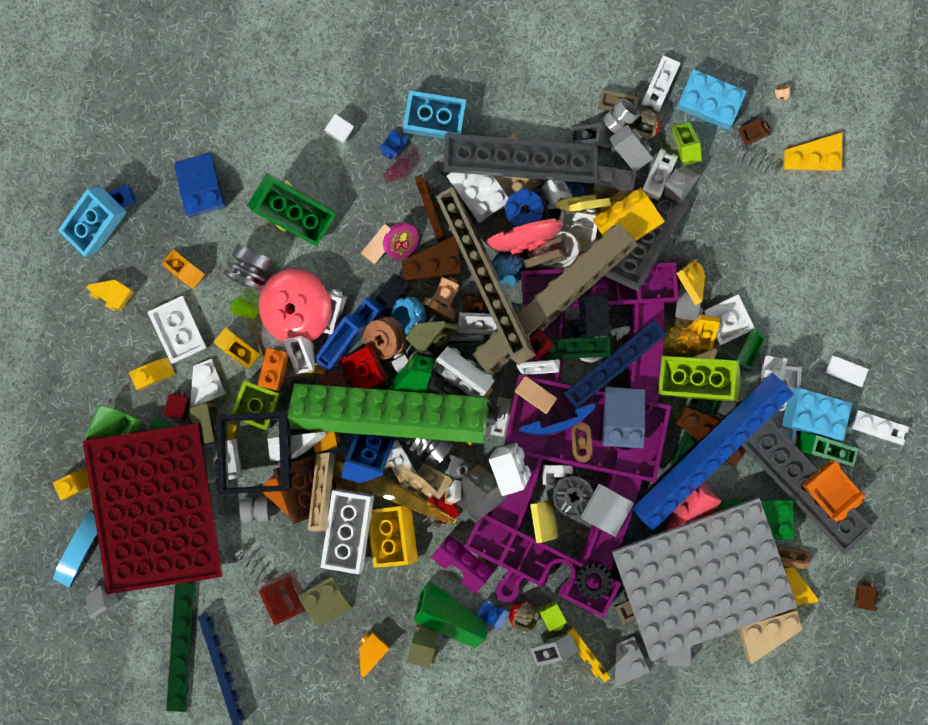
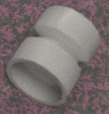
M622 98L614 106V111L610 110L603 117V121L616 134L626 125L632 124L640 114L630 101Z
M267 496L257 497L255 501L252 498H240L241 522L250 523L255 519L258 522L270 521L269 498Z

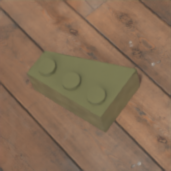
M417 623L407 662L430 668L431 663L435 664L438 654L436 641L439 632Z

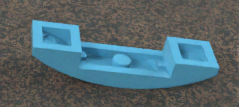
M89 511L66 548L53 577L54 580L69 588L76 578L91 545L98 536L93 512Z

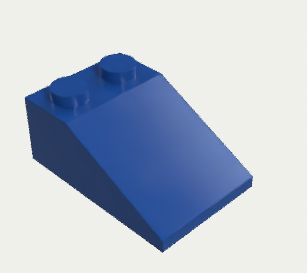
M211 153L174 163L185 213L189 218L226 208Z

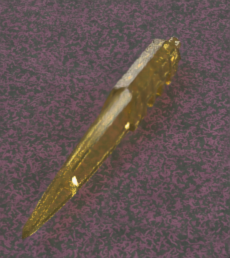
M342 456L339 460H334L335 469L333 475H340L338 481L340 486H345L347 479L341 477L346 460L345 456ZM383 475L362 483L355 482L357 483L356 492H363L365 487L366 492L371 490L373 494L383 496L411 510L449 524L458 525V522L415 493L385 478ZM348 480V483H350V484H352L353 482H355V481Z

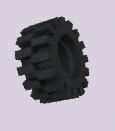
M596 562L587 563L577 572L576 585L579 591L589 599L604 597L612 587L611 574L602 564ZM592 573L599 574L601 577L600 586L590 588L586 583L588 575Z

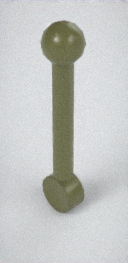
M251 323L248 325V329L252 331L260 352V360L263 361L265 354L255 331L256 326Z

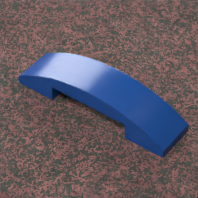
M593 403L574 410L575 418L545 428H541L538 421L522 426L518 431L520 434L530 436H546L560 433L586 418L595 408V404Z

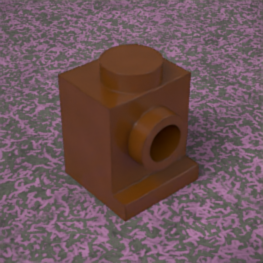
M863 581V584H857L854 607L877 611L878 607H875L874 603L878 600V591L874 587V582Z

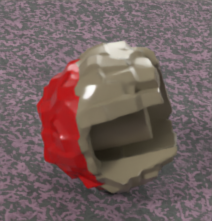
M650 110L639 112L640 116L630 127L632 130L635 128L642 136L640 140H650L660 132L661 122H659L658 116Z
M530 602L515 604L511 608L509 615L512 627L522 633L532 631L535 628L539 619L537 608Z

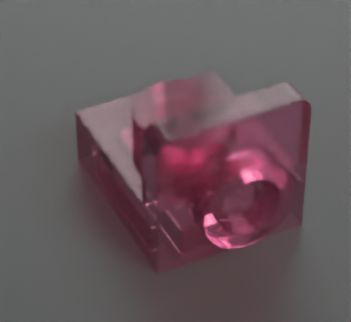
M400 155L397 156L400 167H390L385 170L386 173H383L386 184L408 176L407 170H409L406 159L402 160Z

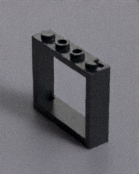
M288 412L216 415L214 431L217 432V439L214 441V448L218 459L215 460L218 479H216L215 484L219 494L293 491L291 430L287 418ZM279 419L281 485L229 488L227 422Z

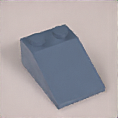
M606 387L602 446L644 448L645 390Z

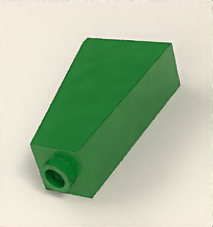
M414 354L385 390L426 393L434 358Z
M428 581L420 591L413 621L473 648L483 643L487 637V623L432 582Z

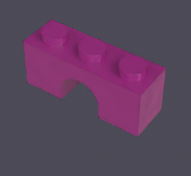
M450 535L445 538L430 557L444 569L448 566L459 568L464 575L460 582L474 594L483 587L494 572Z

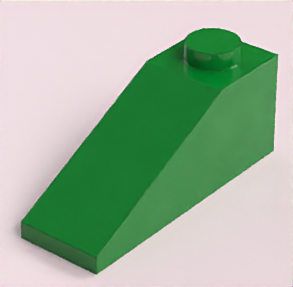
M801 432L797 446L802 453L826 460L832 459L837 463L851 467L855 465L859 450L846 444Z

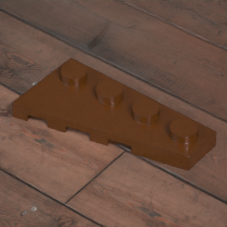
M684 407L674 423L701 442L722 421ZM740 446L726 462L736 467L746 450Z

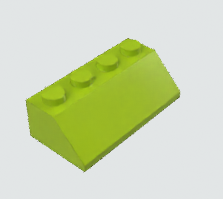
M662 356L659 395L740 402L742 381L739 361Z

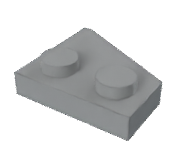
M634 636L616 643L614 680L616 687L650 672Z

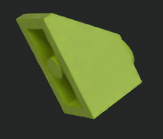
M686 122L671 126L678 155L683 166L701 162L700 141L691 123Z
M555 600L538 609L549 632L552 630L557 632L564 628L563 624L567 622Z

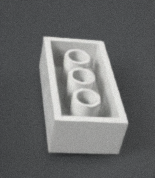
M338 488L332 490L321 568L360 574L363 571L374 494Z

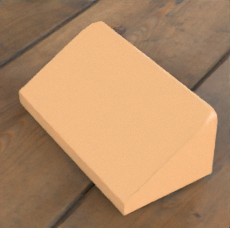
M386 224L382 226L361 252L374 265L386 253L383 248V240L385 234H388L391 230Z
M526 376L514 391L545 414L548 413L557 400L555 396Z

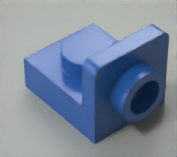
M391 130L384 143L379 146L380 150H382L381 154L390 160L392 157L397 159L408 139Z
M485 600L476 613V616L486 622L488 626L500 630L510 615L505 609L496 607L489 600Z

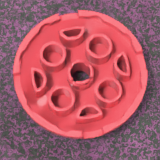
M548 219L513 228L514 230L506 232V234L505 232L496 234L487 239L486 242L492 250L511 252V255L519 254L525 249L529 251L536 250L540 246L547 244V241L559 233L562 228L561 219H558L557 222L556 219Z
M286 269L274 274L263 286L259 298V313L265 328L279 341L283 342L286 338L303 336L309 342H312L326 330L331 319L332 304L330 295L321 284L319 278L302 269ZM291 303L295 306V312L291 310Z

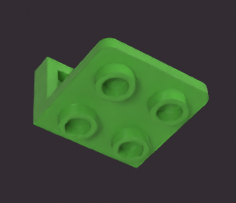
M99 405L85 435V440L136 433L140 429L141 420L130 414Z

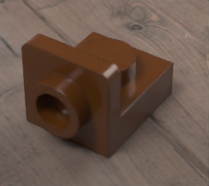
M758 118L738 128L745 145L748 146L770 136L769 131H771V128L766 120Z
M476 293L462 295L463 313H483L481 295Z

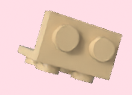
M425 463L416 474L399 464L396 467L403 479L406 481L410 480V486L416 490L422 489L421 491L430 498L433 495L440 499L453 481L449 476Z

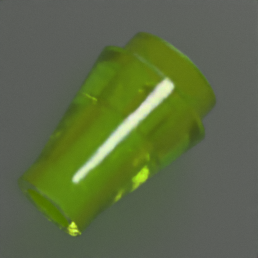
M235 298L229 312L234 313L233 315L255 320L259 309L242 298Z

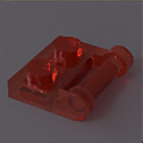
M290 575L258 590L274 626L306 611L291 583L292 578ZM282 585L285 586L295 607L292 611H290L279 588Z

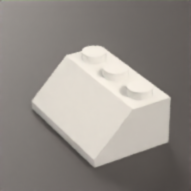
M447 346L432 366L433 370L467 395L473 397H483L495 381L488 372L478 369L475 362L463 358L461 353L454 347L450 348Z

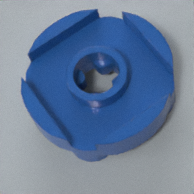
M526 189L517 191L506 202V216L514 227L541 221L543 217L544 206L542 200L533 191ZM528 205L530 212L528 214L525 212L521 214L520 206Z

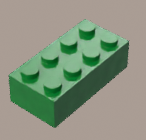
M267 172L247 204L252 212L316 247L336 216V213L330 207Z
M721 500L714 513L749 500ZM760 500L774 540H794L793 501Z

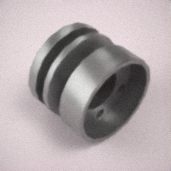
M237 244L232 256L238 260V263L228 262L227 265L234 268V271L231 272L225 269L223 274L241 286L260 291L262 286L254 281L257 279L264 282L265 279L258 273L259 271L269 272L274 261Z
M414 438L409 450L414 452L420 446L421 450L417 456L420 457L425 452L429 453L425 462L436 469L457 441Z
M572 475L561 478L552 490L553 504L559 512L569 517L581 516L593 495V489L586 480ZM574 491H576L578 499H574L573 502H570L571 498L568 497L569 493L573 494Z

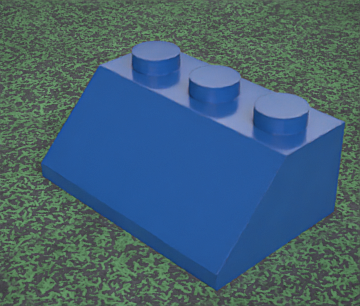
M355 434L341 477L362 483L382 476L396 437Z

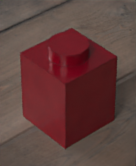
M175 391V394H169L163 416L185 421L190 403V398H186V393Z

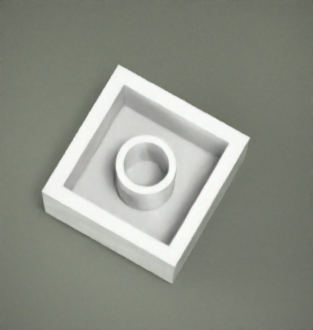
M517 442L496 448L489 458L502 496L524 490L531 476L528 465L525 466L523 461L524 452L521 447H518Z

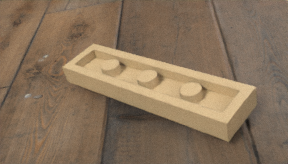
M333 453L316 454L308 531H327L335 454Z

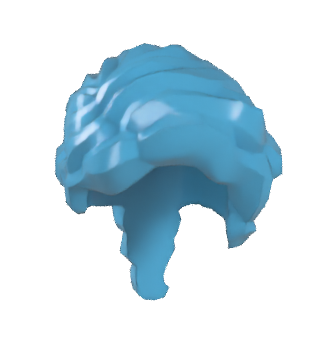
M502 252L497 254L492 260V264L501 282H507L511 287L518 283L521 279V271L525 270L524 259L520 255Z
M414 297L399 298L391 312L394 319L403 326L406 336L409 334L408 332L412 326L417 325V323H425L426 321L424 305Z

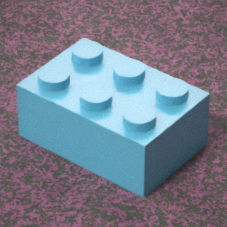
M693 69L676 109L729 130L732 127L746 91Z
M409 90L403 125L404 133L445 139V133L461 134L466 100Z
M101 186L89 188L58 231L84 257L98 253L127 211Z
M801 388L790 389L794 395L787 401L781 426L818 435L830 440L844 441L852 403Z

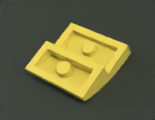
M596 195L567 198L555 202V207L565 211H580L611 206L610 198L596 199Z
M553 500L530 504L536 543H543L558 538Z

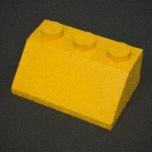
M641 187L593 219L603 237L607 234L609 228L619 223L635 241L664 223L663 218Z
M411 504L372 509L369 534L374 568L409 565L418 562Z

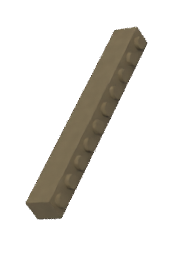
M453 187L436 196L438 203L511 359L519 365L536 356L461 196Z
M619 223L609 228L603 238L596 240L587 252L579 255L573 265L567 266L563 270V274L553 279L543 292L537 293L532 302L524 305L519 310L517 316L528 340L539 330L543 331L638 245ZM499 331L494 332L485 344L478 346L473 354L486 372L492 376L511 359Z

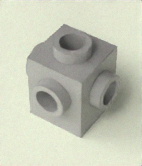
M455 453V456L447 454L440 462L437 470L449 476L453 481L457 479L462 481L463 476L469 472L472 464L466 462V457Z

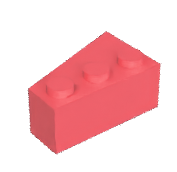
M703 482L670 514L664 531L713 514L721 500Z

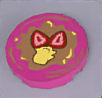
M399 222L390 228L391 230L388 234H385L383 240L384 251L395 260L409 257L417 247L419 239L418 232L414 226L406 222Z

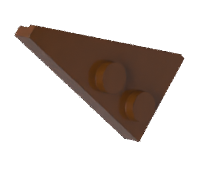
M421 174L415 176L416 185L437 242L440 243L445 238L435 210H438L435 199H430L429 192H431L428 181L425 182Z

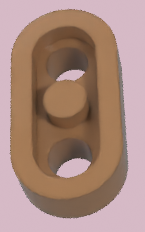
M434 297L424 299L422 304L425 310L448 323L454 324L458 315L455 309L450 306L444 307Z
M578 423L571 430L573 455L577 461L587 462L593 455L592 434L587 424ZM580 432H585L583 437L578 436ZM582 450L587 451L585 455H580Z
M777 546L783 566L805 569L809 566L811 555L807 551Z

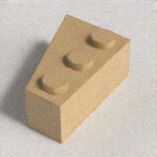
M795 609L739 629L749 663L753 664L802 630L798 612Z

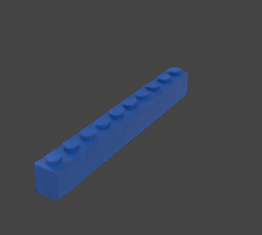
M772 372L632 509L647 526L654 530L781 408L794 393Z

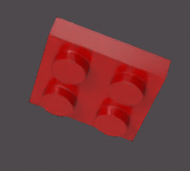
M372 345L341 360L354 388L370 389L388 380Z

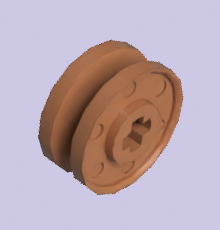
M386 316L370 322L363 333L365 347L372 345L378 359L391 358L399 354L406 345L405 330L400 322L393 317Z

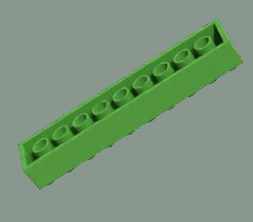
M294 383L287 418L291 429L484 443L488 417L487 397Z

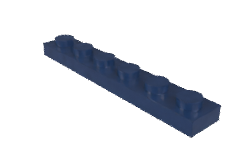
M655 320L615 351L611 357L604 360L566 391L564 395L577 409L663 339L666 333Z
M208 613L198 616L232 725H242L243 720H245L244 711L238 707L237 701H239V696L231 685L233 677L231 672H227L225 667L227 659L219 648L221 640L218 634L215 635L213 629L215 627L214 618L209 616Z

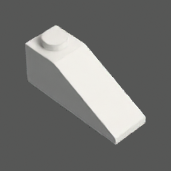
M326 432L291 436V459H297L323 439L326 436ZM279 437L268 438L270 462L278 461L279 465Z

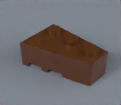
M454 236L401 261L405 282L461 275L458 246Z

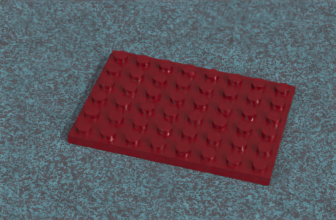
M199 423L82 441L107 594L223 577Z

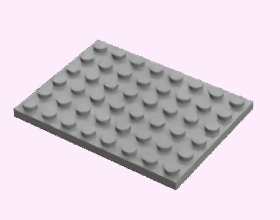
M758 497L612 551L651 661L797 607L764 509Z

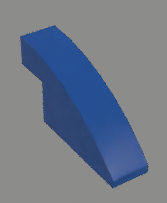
M372 296L365 298L355 313L344 316L314 360L329 372L363 337L366 326L370 322L377 320L385 308Z

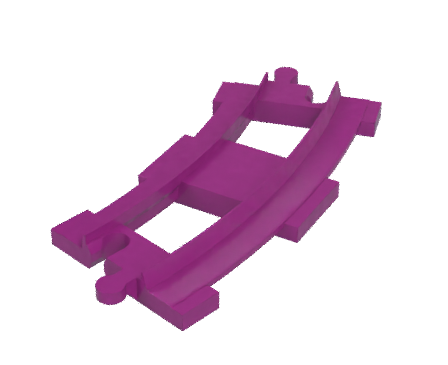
M676 262L654 264L639 292L603 276L590 288V293L587 297H607L610 307L629 306V340L654 320L664 331V303L678 302ZM564 269L521 271L522 306L532 302L537 293L543 292L553 279L563 274ZM578 299L567 309L579 308ZM565 311L543 330L549 339H564ZM663 339L626 369L624 388L645 390L644 448L602 446L605 392L600 391L596 392L578 407L581 408L593 403L595 404L593 411L579 422L587 424L591 430L593 455L589 461L579 462L573 455L571 436L573 427L560 433L546 436H530L519 433L518 429L520 427L538 421L541 428H545L575 418L573 411L576 408L564 395L572 386L560 383L563 359H559V372L530 374L526 376L557 398L547 414L540 411L517 393H514L504 446L517 442L518 447H521L524 452L523 461L525 466L528 465L531 476L524 490L506 495L507 499L493 509L491 516L486 514L476 522L464 548L508 570L505 577L496 585V594L500 600L504 602L515 600L519 593L518 586L523 578L541 587H545L552 565L565 563L570 568V576L562 584L558 595L605 618L621 582L612 578V587L609 589L608 594H605L602 598L589 599L579 591L576 585V576L578 570L583 565L585 566L587 563L593 562L602 564L611 572L615 563L612 551L621 547L633 512L632 508L637 500L641 481L646 480L656 483L671 406L657 403ZM518 375L516 388L525 376ZM580 432L578 436L583 437L585 432ZM582 450L580 455H585L587 451ZM544 460L607 472L604 486L634 503L616 537L591 525L578 560L545 543H536L535 538L520 531L532 501ZM592 573L588 575L586 583L590 588H597L601 584V577L597 573Z

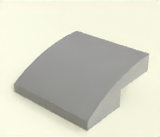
M598 484L580 518L616 537L634 503Z

